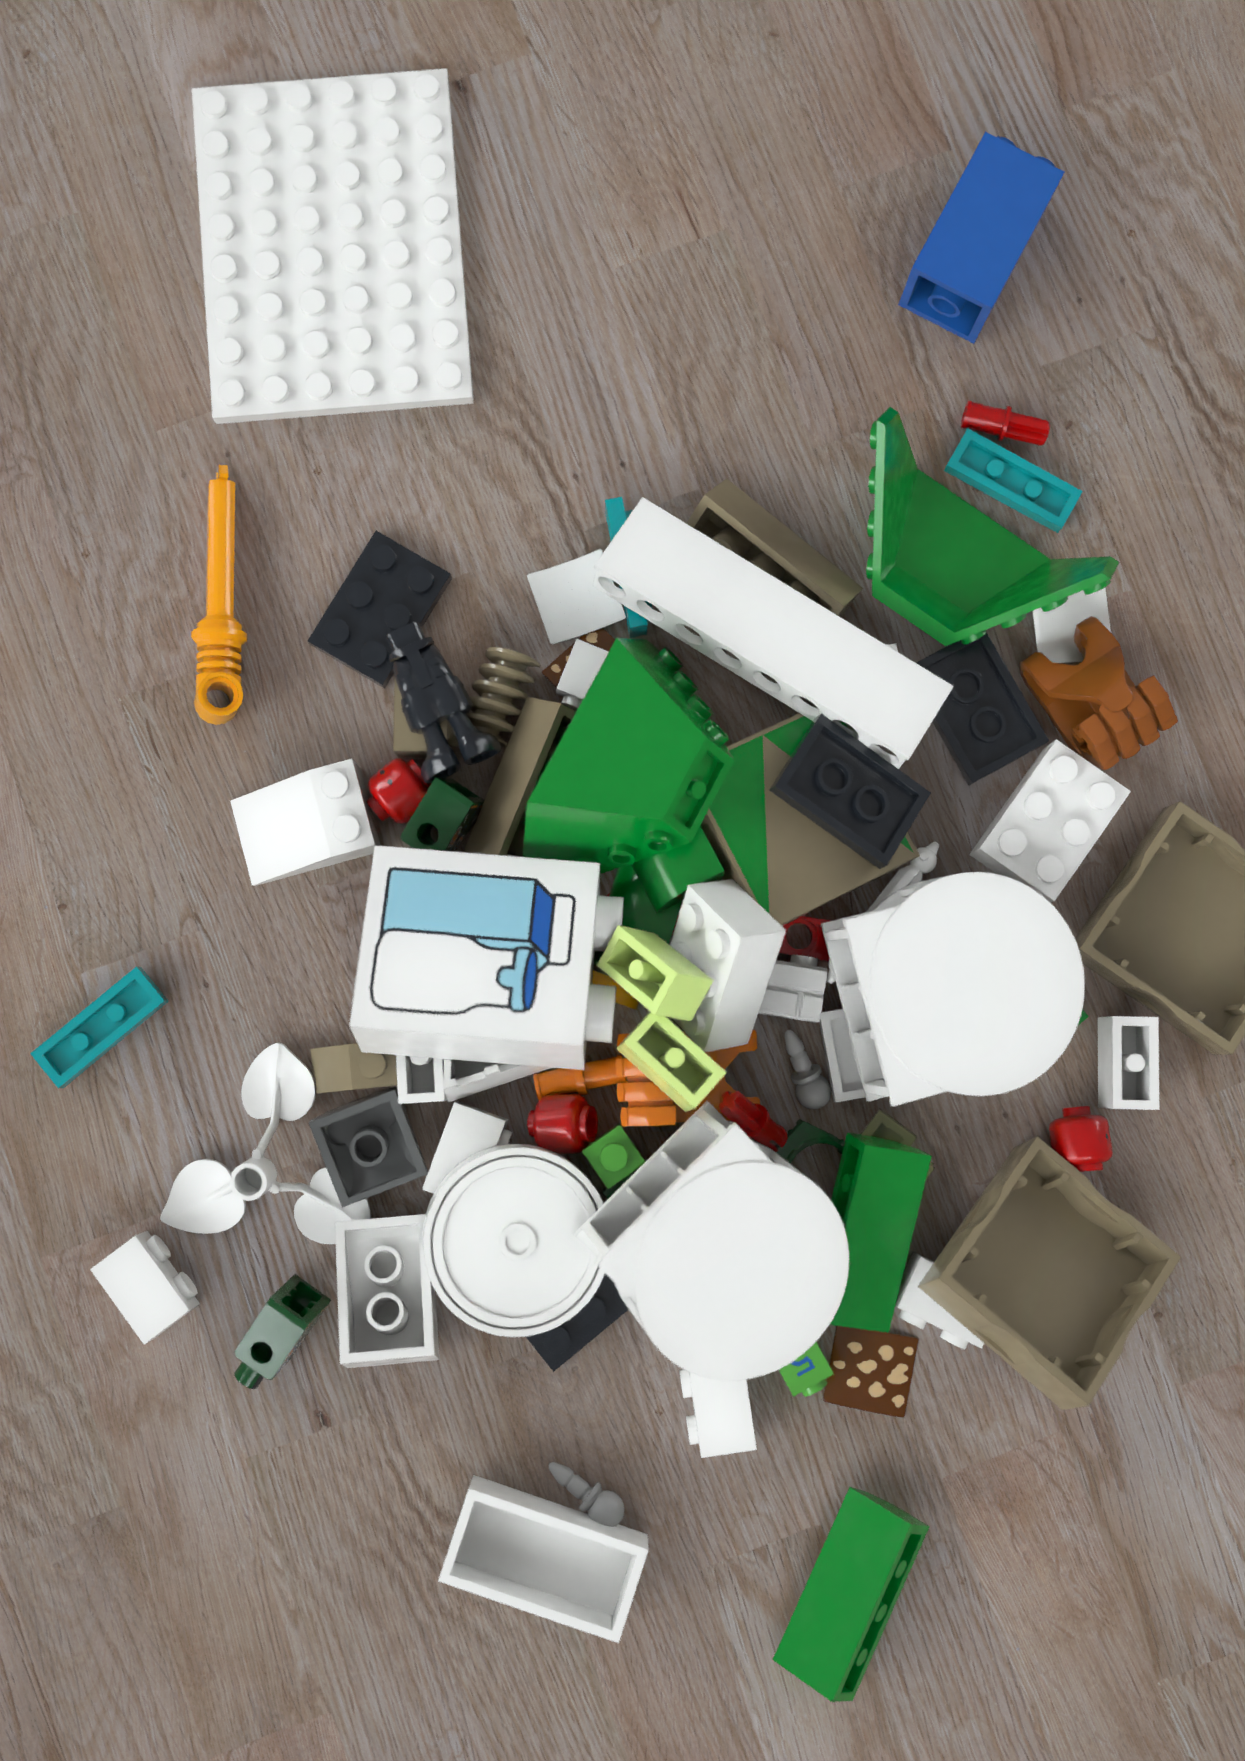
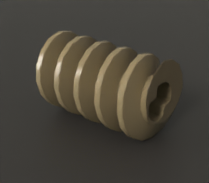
M490 647L486 650L485 656L491 663H483L478 669L479 673L486 680L473 681L472 689L479 696H469L473 703V706L470 708L473 713H467V715L480 732L494 735L499 740L501 747L506 748L508 744L499 736L500 731L513 732L514 727L505 718L507 715L520 716L521 713L512 703L513 699L526 700L528 694L519 685L520 683L534 684L535 681L525 670L527 667L541 666L536 660L521 652L508 648Z

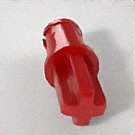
M968 400L960 428H968L995 435L999 441H1003L1004 437L1041 446L1045 444L1048 438L1050 423L1047 420L1011 412L1012 407L1010 406L1001 409Z
M726 1091L723 1093V1101L719 1104L720 1112L734 1122L750 1139L752 1138L775 1152L778 1149L770 1142L771 1140H774L780 1147L785 1145L787 1141L786 1130L770 1118L768 1110L763 1105L753 1104L739 1091L734 1093Z

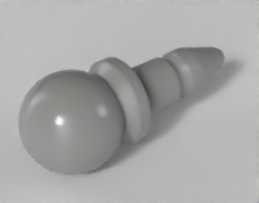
M787 1030L785 1032V1044L788 1055H791L790 1060L795 1070L791 1075V1080L794 1084H797L795 1089L796 1098L805 1108L820 1109L830 1100L831 1086L827 1079L820 1075L822 1072L818 1064H811L807 1052L804 1051L803 1042L792 1030Z
M556 1462L549 1463L548 1468L556 1481L561 1486H565L567 1491L577 1499L582 1500L578 1508L579 1510L588 1511L589 1517L602 1525L615 1527L621 1522L625 1508L618 1494L610 1490L602 1491V1485L598 1481L593 1487H590L587 1481L579 1475H575L574 1471L569 1467Z

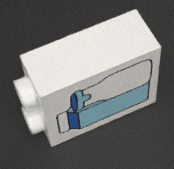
M375 846L349 1026L361 1051L584 1070L587 1041L612 1043L616 986L592 984L595 951L604 952L617 926H622L624 897L600 896V863Z

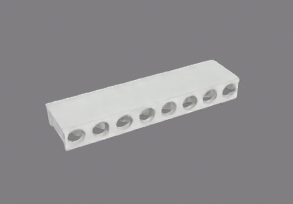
M643 497L594 565L596 571L593 587L813 721L818 715L823 714L898 769L905 760H909L954 687ZM607 578H610L616 583H618L623 589H620L613 585ZM645 601L656 606L661 612L652 609ZM684 625L695 630L700 636H697L688 631L684 627ZM722 648L734 654L739 660L727 655ZM761 672L772 677L777 683L771 682L770 680L765 678L761 674ZM800 696L808 699L817 707H813L807 704L800 698ZM839 720L849 724L856 731H852L846 728L839 722ZM878 745H882L888 748L895 755L885 752Z

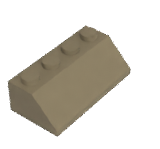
M727 478L703 496L686 523L839 617L843 616L863 589V587Z
M527 697L463 851L464 853L523 856L527 801L576 713L574 710L562 703Z

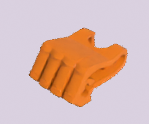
M752 1030L749 1042L746 1045L705 1053L725 1071L740 1052L755 1051L758 1048L757 1032ZM629 1033L618 1034L617 1046H619V1044L628 1036ZM617 1058V1077H627V1082L617 1084L618 1102H628V1107H621L620 1119L622 1126L676 1125V1122H686L706 1101L710 1102L727 1121H731L719 1110V1104L723 1101V1093L726 1091L736 1092L726 1082L725 1075L695 1109L685 1112L627 1058ZM746 1097L753 1104H760L758 1097Z

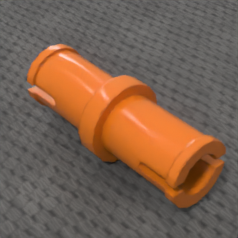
M622 1054L617 1055V1057L585 1063L584 1070L557 1068L533 1074L538 1100L548 1094L578 1092V1095H587L589 1089L627 1082V1077H617L616 1060L617 1058H623Z

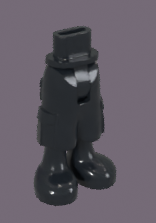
M412 622L389 632L385 636L392 650L388 657L390 662H392L393 673L402 696V712L405 715L411 733L423 734L427 746V758L421 766V776L425 783H432L435 777L447 778L461 768V764L440 724L442 721H449L466 765L480 763L498 754L502 750L499 740L492 734L480 732L473 725L467 715L473 703L464 684L457 676L453 675L442 654L434 645L432 637L425 638L419 622Z

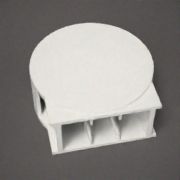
M965 872L924 880L895 891L871 911L821 924L868 1102L888 1096L891 1106H897L947 1091L962 1095L987 1096L1015 1090L1045 1073L1063 1054L1076 1031L1082 1013L1085 989L1084 969L1076 940L1069 926L1055 907L1034 889L1017 880L985 872Z
M708 1101L574 1233L598 1258L595 1263L614 1281L621 1299L661 1353L682 1369L695 1375L715 1380L738 1381L763 1376L779 1370L805 1353L831 1323L841 1303L848 1278L849 1249L847 1236L839 1213L831 1200L814 1182L778 1153L763 1144L751 1140L734 1122L730 1125Z

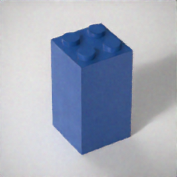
M985 131L918 255L898 305L974 344L1065 172L1055 167L1047 158L1035 157L1017 148L1009 139L1001 136L995 137Z

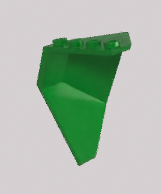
M889 407L877 421L873 422L870 432V447L876 450V464L870 472L869 492L870 494H875L874 510L870 512L867 526L868 536L873 537V553H870L868 557L866 576L867 579L872 580V596L929 636L944 646L960 640L962 644H969L984 636L987 629L1000 624L1002 628L1011 627L1025 619L1028 612L1041 608L1043 612L1051 611L1064 604L1070 595L1083 591L1085 595L1093 594L1110 584V579L1119 564L1113 557L1048 558L920 471L916 465L899 412Z
M616 638L527 801L522 857L600 863V874L622 866L631 865L636 861L659 853H666L673 848L692 842L735 760L725 745L729 737L716 722L709 719L713 715L712 710L698 695L694 694L698 690L697 686L680 670L683 664L670 649L664 647L660 651L646 639Z

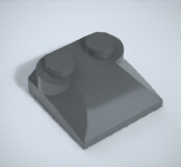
M396 1087L378 1091L341 1105L309 1121V1126L342 1208L428 1174V1169L407 1116L406 1104H398V1090Z

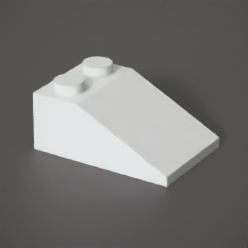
M353 759L305 771L230 801L252 886L374 854V847L381 846L371 807L366 802L368 796L361 770Z
M426 1214L335 1222L340 1364L346 1368L439 1360L435 1289L427 1273L423 1252V1225Z

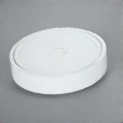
M506 1144L484 1149L473 1154L454 1167L443 1179L433 1194L425 1215L423 1225L424 1260L428 1276L436 1293L446 1307L458 1318L486 1333L506 1337H525L547 1332L562 1325L580 1312L590 1301L605 1274L595 1263L598 1258L574 1235L603 1205V1201L593 1184L573 1163L548 1149L527 1144Z

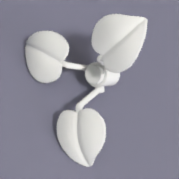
M275 1043L263 1050L252 1062L243 1080L241 1097L247 1114L256 1119L271 1117L267 1130L257 1148L252 1152V1158L237 1166L232 1174L227 1166L216 1160L200 1159L188 1164L181 1170L173 1183L168 1201L160 1216V1220L163 1223L192 1233L211 1234L226 1231L238 1223L246 1210L245 1200H255L268 1190L273 1194L291 1191L304 1193L295 1204L294 1218L302 1234L318 1243L336 1244L335 1222L371 1219L367 1198L342 1208L326 1167L319 1169L313 1175L310 1186L304 1183H279L276 1181L277 1171L274 1164L264 1157V1152L279 1125V1118L286 1121L300 1119L313 1106L316 1097L315 1081L312 1073L285 1044Z

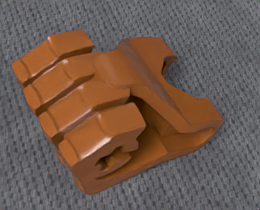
M1090 616L1076 625L1074 642L1084 659L1081 663L1077 665L1052 663L1042 652H1035L1020 662V674L1025 685L1047 712L1068 747L1097 768L1107 770L1118 763L1119 757L1128 759L1138 753L1141 749L1139 744L1147 746L1155 742L1160 737L1159 731H1165L1173 727L1178 722L1168 693L1154 675L1135 686L1125 670V660L1119 642L1097 618Z

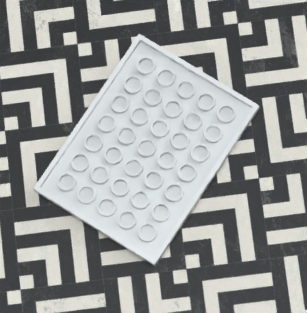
M447 68L192 88L212 418L215 423L224 424L473 404Z

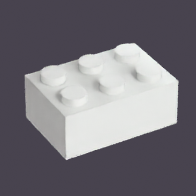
M1056 739L1043 748L969 855L994 873L1017 880L1034 889L1050 903L1054 902L1131 791Z
M733 879L688 885L670 943L671 947L714 980L692 1021L672 1018L704 1052L748 1044L786 930Z

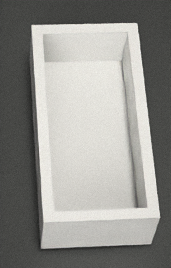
M473 1475L438 1581L619 1643L649 1550L648 1534L619 1524L615 1527L602 1525L593 1521L587 1513Z

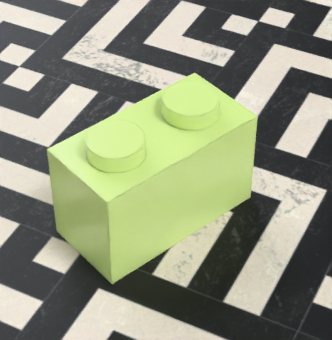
M621 925L617 926L597 964L602 971L654 1015L692 1021L714 981L655 933Z
M651 1011L616 1048L685 1112L695 1109L727 1073L667 1017L654 1015Z

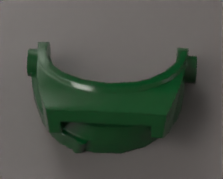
M799 1119L796 1122L797 1125L793 1129L788 1130L785 1145L783 1147H780L778 1144L776 1145L778 1149L776 1153L791 1164L798 1153L808 1146L815 1144L833 1145L842 1154L845 1141Z

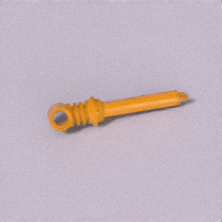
M218 465L216 479L210 480L208 484L206 616L197 623V629L191 631V638L197 644V650L200 651L196 654V659L200 663L196 665V671L199 674L196 675L195 711L201 719L214 725L225 724L232 720L242 704L243 690L241 676H239L242 670L241 665H239L242 662V656L239 653L242 651V645L248 639L247 633L242 631V625L234 618L235 482L228 480V465ZM211 690L225 692L230 699V705L223 708L213 706L207 699V693Z

